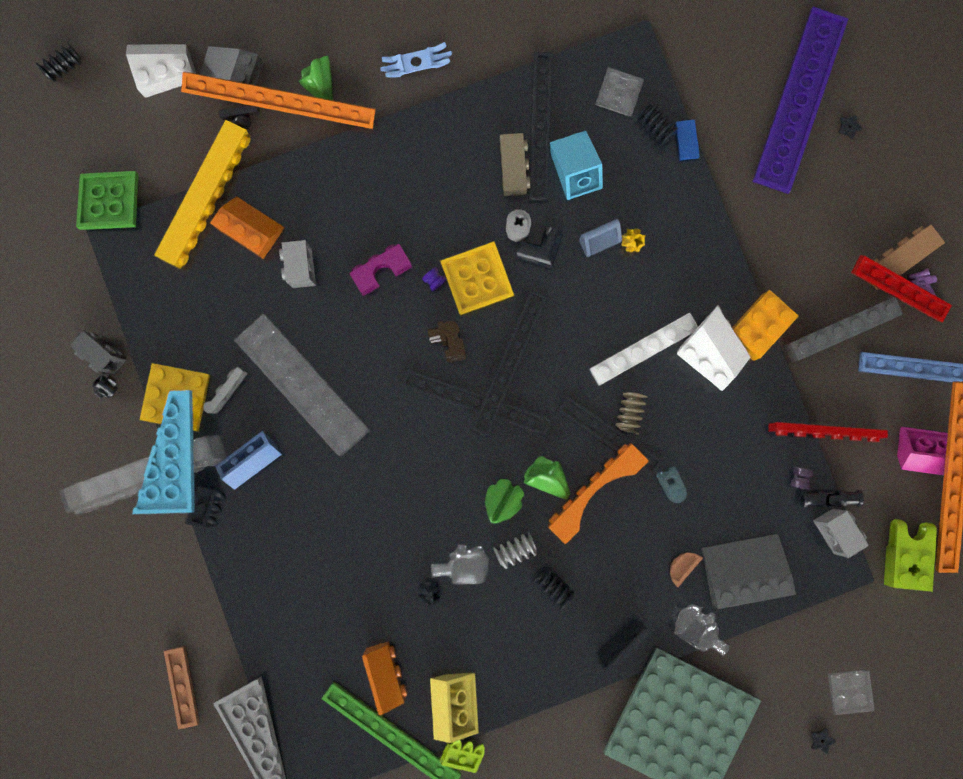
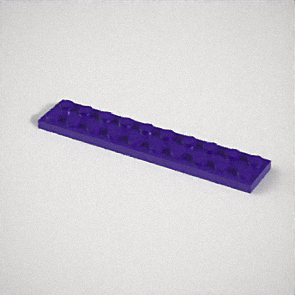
M812 7L752 182L787 194L790 193L848 18L816 7Z

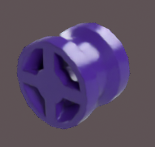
M435 267L422 280L428 283L430 289L434 291L446 281V278L440 275L439 269Z

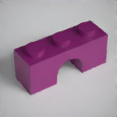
M393 244L387 247L381 255L376 254L368 259L369 262L366 264H358L353 267L352 272L349 274L364 296L379 287L375 275L380 268H389L395 276H398L410 269L412 265L400 244L396 246Z

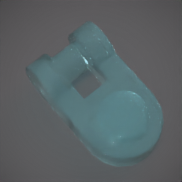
M675 466L669 468L667 472L656 474L667 498L671 502L680 503L685 500L687 495L686 488ZM673 478L675 483L669 485L667 480Z

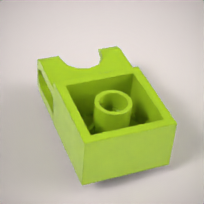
M900 519L891 521L889 543L886 546L884 585L893 588L933 592L937 529L933 523L925 522L919 525L917 535L911 538L908 535L907 524Z

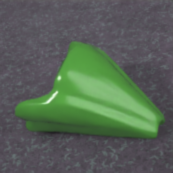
M329 56L314 59L309 67L301 71L302 79L299 80V83L314 97L333 100Z
M540 456L526 470L524 474L525 484L562 499L569 498L570 490L560 462H553Z
M500 479L496 485H491L488 488L485 507L491 523H500L508 520L521 509V499L524 496L521 487L518 485L512 486L510 480Z

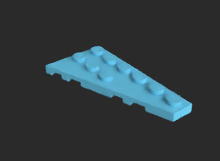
M191 390L169 391L162 414V423L156 434L158 436L155 445L152 447L144 473V482L139 490L138 502L132 514L195 512L193 402Z

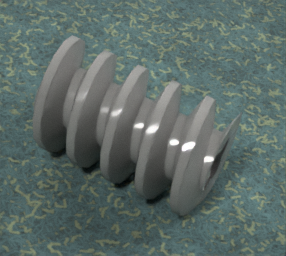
M514 210L507 217L506 233L512 241L521 242V240H525L530 232L531 218L526 211Z
M529 532V538L522 534L521 541L516 537L514 538V544L507 541V548L500 544V551L493 547L500 564L505 569L508 568V562L514 566L515 559L523 562V555L530 559L529 552L534 556L537 555V548Z

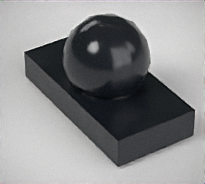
M252 105L218 111L219 117L222 120L232 119L233 124L246 130L251 125L250 115L261 114L260 108Z

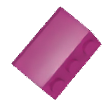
M901 427L897 452L901 469L944 475L948 433Z

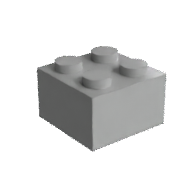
M306 240L282 243V249L279 250L281 261H284V268L281 269L283 280H286L292 288L316 286L313 254L310 245Z
M831 509L813 520L830 549L836 555L849 558L869 546L866 542L867 537L865 533L858 529L855 524L856 519L851 512Z

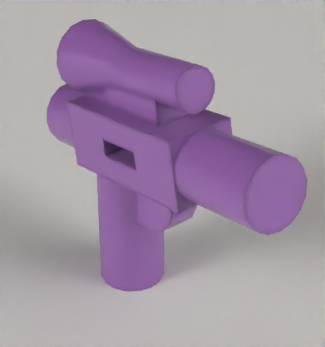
M928 269L908 275L909 279H913L910 282L936 296L930 284L937 282V277L935 275L930 276Z

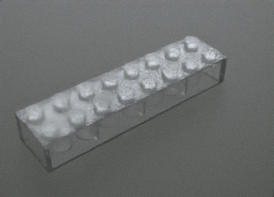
M263 314L234 340L338 456H343L371 431L266 315Z
M219 435L204 436L193 440L194 473L204 470L203 467L215 466L221 462V459L227 457ZM149 457L60 490L66 513L75 512L76 515L84 512L88 513L97 510V507H104L115 503L114 501L123 500L132 497V494L139 493L144 482V473Z

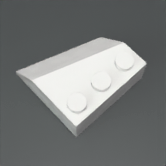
M186 44L127 45L126 56L137 89L145 98L182 86V74L184 71L196 73Z
M719 306L709 314L680 346L677 355L722 391L738 375L751 357L740 338L736 336L731 328L729 321L722 314Z

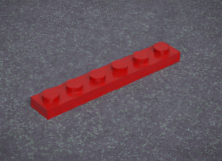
M864 255L859 256L851 271L852 274L936 321L943 322L952 307L951 304Z
M781 422L770 423L768 429L770 432H776L778 436H788V433H794V437H806V434H812L813 438H825L826 435L831 436V439L843 440V437H849L850 441H861L862 438H867V442H880V439L888 438V430Z

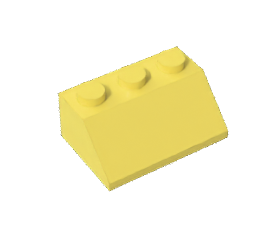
M475 673L446 674L431 678L434 739L452 743L479 733Z

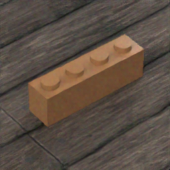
M932 225L925 228L920 226L912 232L913 236L911 238H903L897 243L899 245L897 248L888 249L882 254L884 256L882 259H875L873 261L898 275H902L945 242Z

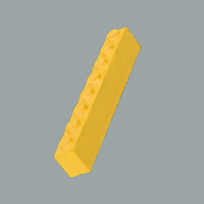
M225 120L154 256L179 269L187 263L190 250L196 246L199 233L205 229L208 216L214 212L217 199L223 195V187L233 175L232 170L235 165L239 164L243 149L247 148L250 143V135L246 129Z

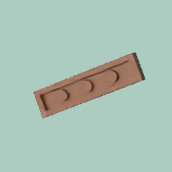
M181 646L167 649L164 651L178 729L197 726L200 722L186 647Z

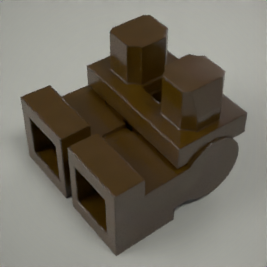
M443 321L437 322L438 327L428 329L431 344L441 342L442 346L449 345V350H445L448 363L466 360L463 339L460 338V330L456 322L447 321L443 323Z

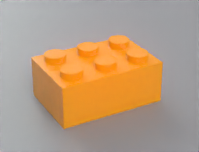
M768 290L758 298L732 329L749 352L750 358L755 361L768 351L796 320L798 315L771 290Z

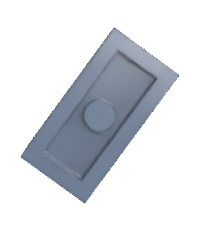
M618 219L581 235L579 242L586 257L622 242L621 227Z

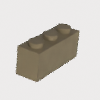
M523 133L500 135L503 195H526L527 189L530 188V177H526V170H529V159L525 158L524 152L528 151L527 140H524Z

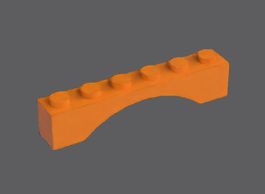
M630 443L628 446L624 444L617 451L619 455L615 459L611 457L603 465L605 469L601 473L597 471L590 478L592 482L587 487L583 485L576 492L578 496L573 501L569 499L562 506L564 510L559 515L555 513L548 520L550 522L548 525L549 529L564 544L579 531L583 510L589 499L598 489L616 478L635 475L649 461L633 444Z

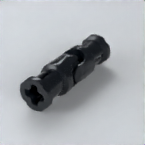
M801 490L800 504L802 508L807 506H818L820 508L835 507L836 505L839 507H846V505L862 507L864 496L861 490H856L855 492H846L845 490L806 492V490Z

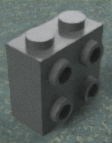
M83 331L74 337V342L70 345L75 350L74 354L82 360L86 359L90 363L88 366L97 373L100 371L103 374H115L126 361L122 357L123 352L115 346L112 348L107 344L109 340L101 334L97 335L94 332L88 333Z

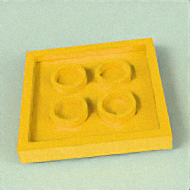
M495 242L440 261L460 315L514 296Z
M152 363L140 420L161 424L169 391L191 390L193 430L199 431L210 375Z

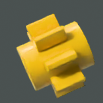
M627 229V233L622 235L621 245L627 247L626 251L640 252V248L645 246V235L640 234V229Z

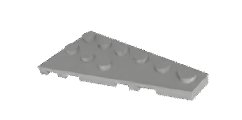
M259 677L213 704L254 778L286 779L262 677Z

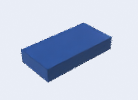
M695 120L675 122V128H678L676 138L679 160L699 158Z

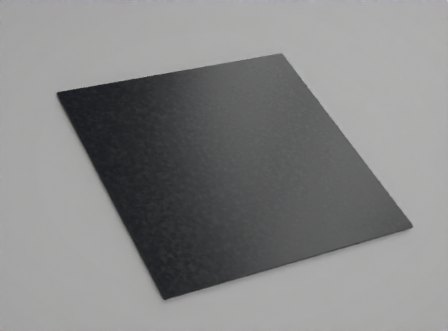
M648 20L553 54L550 142L586 131L602 162L603 189L567 200L550 149L548 202L529 201V189H527L526 195H503L500 135L523 133V138L527 140L528 151H524L525 158L529 159V170H526V177H530L534 62L374 120L373 129L358 126L233 172L231 179L223 187V195L215 203L214 212L206 220L205 229L199 233L196 246L190 250L187 263L181 269L159 259L154 254L189 189L137 208L136 227L86 230L144 393L146 392L152 363L209 374L210 380L205 403L213 400L216 396L215 391L221 384H225L228 380L227 375L232 369L239 367L248 373L218 413H207L203 408L199 431L193 430L194 491L196 485L214 489L220 492L225 497V500L213 503L221 510L220 514L209 516L215 520L217 526L209 529L192 527L248 683L262 677L286 779H370L410 763L322 700L326 691L335 681L378 712L362 658L366 648L388 641L390 646H394L396 652L395 664L400 666L402 677H399L401 685L405 684L407 690L404 703L382 716L430 751L437 753L445 750L448 742L434 739L431 678L446 674L475 673L479 733L460 739L461 743L642 673L655 646L681 658L858 589L874 581L863 550L849 558L834 554L813 521L831 509L846 511V508L839 507L838 505L821 508L818 506L801 507V490H806V492H817L818 490L838 491L818 439L813 438L812 434H806V437H794V433H788V436H778L776 432L768 431L769 424L775 422L812 425L778 339L760 359L753 361L750 358L723 391L677 355L680 346L690 335L601 385L597 384L589 370L688 313L692 315L699 327L709 314L719 306L732 328L760 297L699 143V158L679 160L676 133L666 144L660 146L662 141H656L658 135L652 136V130L648 131L646 129L648 124L643 125L641 123L643 118H637L638 114L648 105L658 104L659 106L656 111H664L661 117L668 116L666 123L673 122L671 129L675 128V122L689 120ZM236 196L284 227L264 259L222 233L210 223L219 209ZM512 211H526L531 218L530 232L523 241L540 245L546 227L556 228L563 232L552 270L516 259L521 242L510 240L506 233L507 217ZM616 219L620 222L621 235L627 233V229H640V234L645 235V246L640 248V252L626 251L627 247L622 246L621 242L586 257L579 242L582 234ZM306 240L312 248L316 286L292 288L282 278L281 269L284 268V261L280 259L279 250L282 249V243ZM495 242L514 293L513 297L460 315L447 279L434 291L430 289L428 283L422 280L435 267L439 269L440 275L445 276L441 260ZM395 244L396 246L400 244L412 267L398 276H395L389 268H380L375 275L379 287L363 296L349 274L352 272V268L358 264H366L373 255H381L390 245ZM530 290L548 297L504 402L553 418L547 437L496 420L487 438L471 431L478 413L401 387L406 370L410 369L486 395ZM443 321V323L447 321L456 322L459 326L460 338L463 339L466 360L448 363L445 350H449V345L442 346L441 342L431 344L428 329L438 327L437 322ZM633 392L647 396V398L641 399L646 403V405H640L644 412L638 413L643 419L636 421L641 427L634 428L639 435L621 431L615 426L616 423L622 422L617 416L624 415L619 411L620 408L625 407L621 404V401L627 400L623 397V393ZM568 395L658 456L663 462L653 477L640 469L635 475L616 478L604 484L593 494L585 506L580 520L579 531L564 544L549 529L548 525L550 522L548 520L555 513L559 515L564 510L562 506L569 499L573 501L578 496L576 492L583 485L587 487L592 482L590 478L597 471L601 473L605 469L603 465L611 457L615 459L619 455L557 412ZM155 423L157 429L160 428L161 424ZM263 431L275 441L282 455L234 490L221 480L215 466ZM543 456L553 462H560L570 490L568 499H562L524 483L526 470L534 464L538 457ZM500 479L510 480L512 486L518 485L524 492V496L521 499L522 507L510 519L500 523H491L485 507L487 490L491 485H496ZM529 532L537 548V555L534 556L529 552L530 559L523 555V562L515 559V565L513 566L508 562V568L505 569L500 564L493 547L500 551V544L507 548V541L514 544L515 537L521 541L522 534L529 538ZM778 534L792 574L796 595L717 609L712 605L703 559L679 587H676L671 579L670 567L674 559L683 553H695L703 557L702 547ZM548 567L553 569L551 574H558L556 580L562 578L564 580L562 585L568 584V591L573 590L575 592L572 600L561 611H558L560 604L553 605L555 598L547 599L550 594L549 592L544 595L542 594L544 587L536 588L539 583L538 581L531 583L538 573ZM424 581L438 583L437 588L441 589V599L434 606L421 604L422 599L418 598V588L424 584ZM641 621L651 634L608 676L602 669L599 661Z

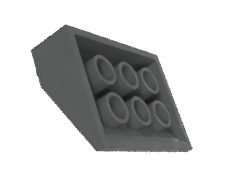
M778 534L701 548L712 605L717 609L796 595L792 574Z

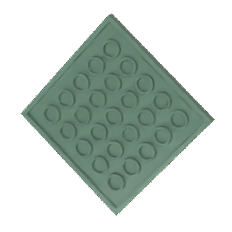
M655 646L603 753L653 779H723L761 700Z

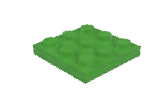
M136 171L80 174L76 227L79 230L136 227L139 174Z

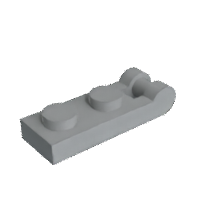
M239 367L232 369L227 375L228 380L225 384H221L215 391L216 396L213 400L204 404V411L212 414L218 413L248 373Z

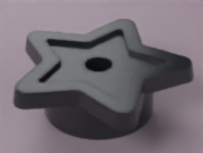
M856 115L850 119L841 117V126L838 133L853 139L855 132L862 130L863 127L857 123Z
M824 728L822 731L811 732L813 737L811 749H821L825 754H828L829 746L836 743L835 739L829 737L828 729Z

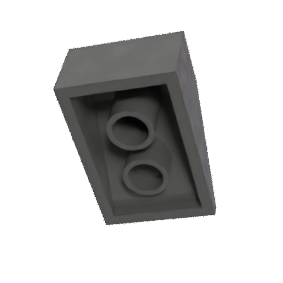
M209 46L200 74L256 85L263 63L256 53L242 49Z

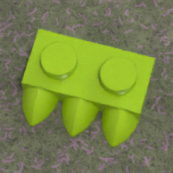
M461 740L451 744L447 743L440 763L442 766L476 773L485 753L484 745L480 744L473 750L471 741L462 747Z

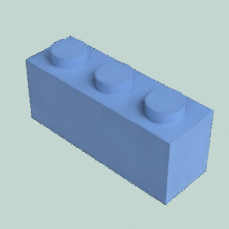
M262 431L215 467L221 480L235 490L282 454L275 441Z

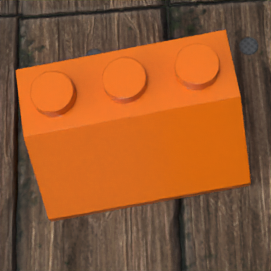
M237 196L223 205L210 222L216 229L263 259L284 229L282 225Z
M389 641L366 648L362 658L378 714L383 715L404 703L405 696H407L405 684L401 685L399 678L402 677L399 665L396 666L395 648L390 646Z

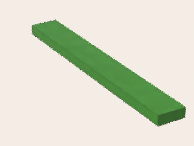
M333 681L322 697V700L430 778H460V771L455 768L442 766L439 756L388 719L379 715L378 712L335 681Z

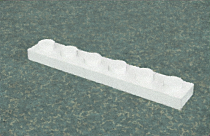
M688 313L589 370L597 384L601 385L692 334L698 326L692 315Z

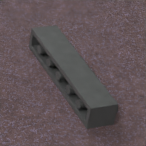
M893 297L783 346L791 363L903 315V312L896 298Z

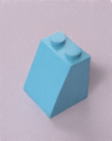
M586 131L550 142L551 156L567 200L603 189L602 162Z

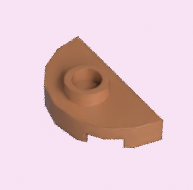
M687 552L680 554L674 559L670 567V576L676 587L682 584L703 557Z

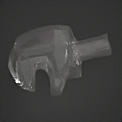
M459 545L455 552L450 554L448 564H431L432 577L449 575L452 584L457 585L483 583L488 573V556L481 547H473L472 550L466 551L465 545Z
M693 604L682 609L675 623L674 633L700 651L705 652L709 648H713L721 655H725L729 650V645L718 638L719 627L715 623L716 615L712 612L705 615L701 612L702 609Z

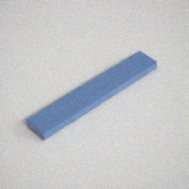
M860 352L859 372L944 382L963 381V364Z

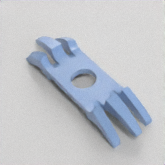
M444 42L436 47H428L417 52L404 55L398 54L393 57H382L383 62L396 64L380 67L383 72H387L385 73L386 77H401L404 74L442 67L450 62V59L447 57L451 56L452 53L448 51L436 54L446 47ZM413 57L421 59L422 62L419 66L411 64Z

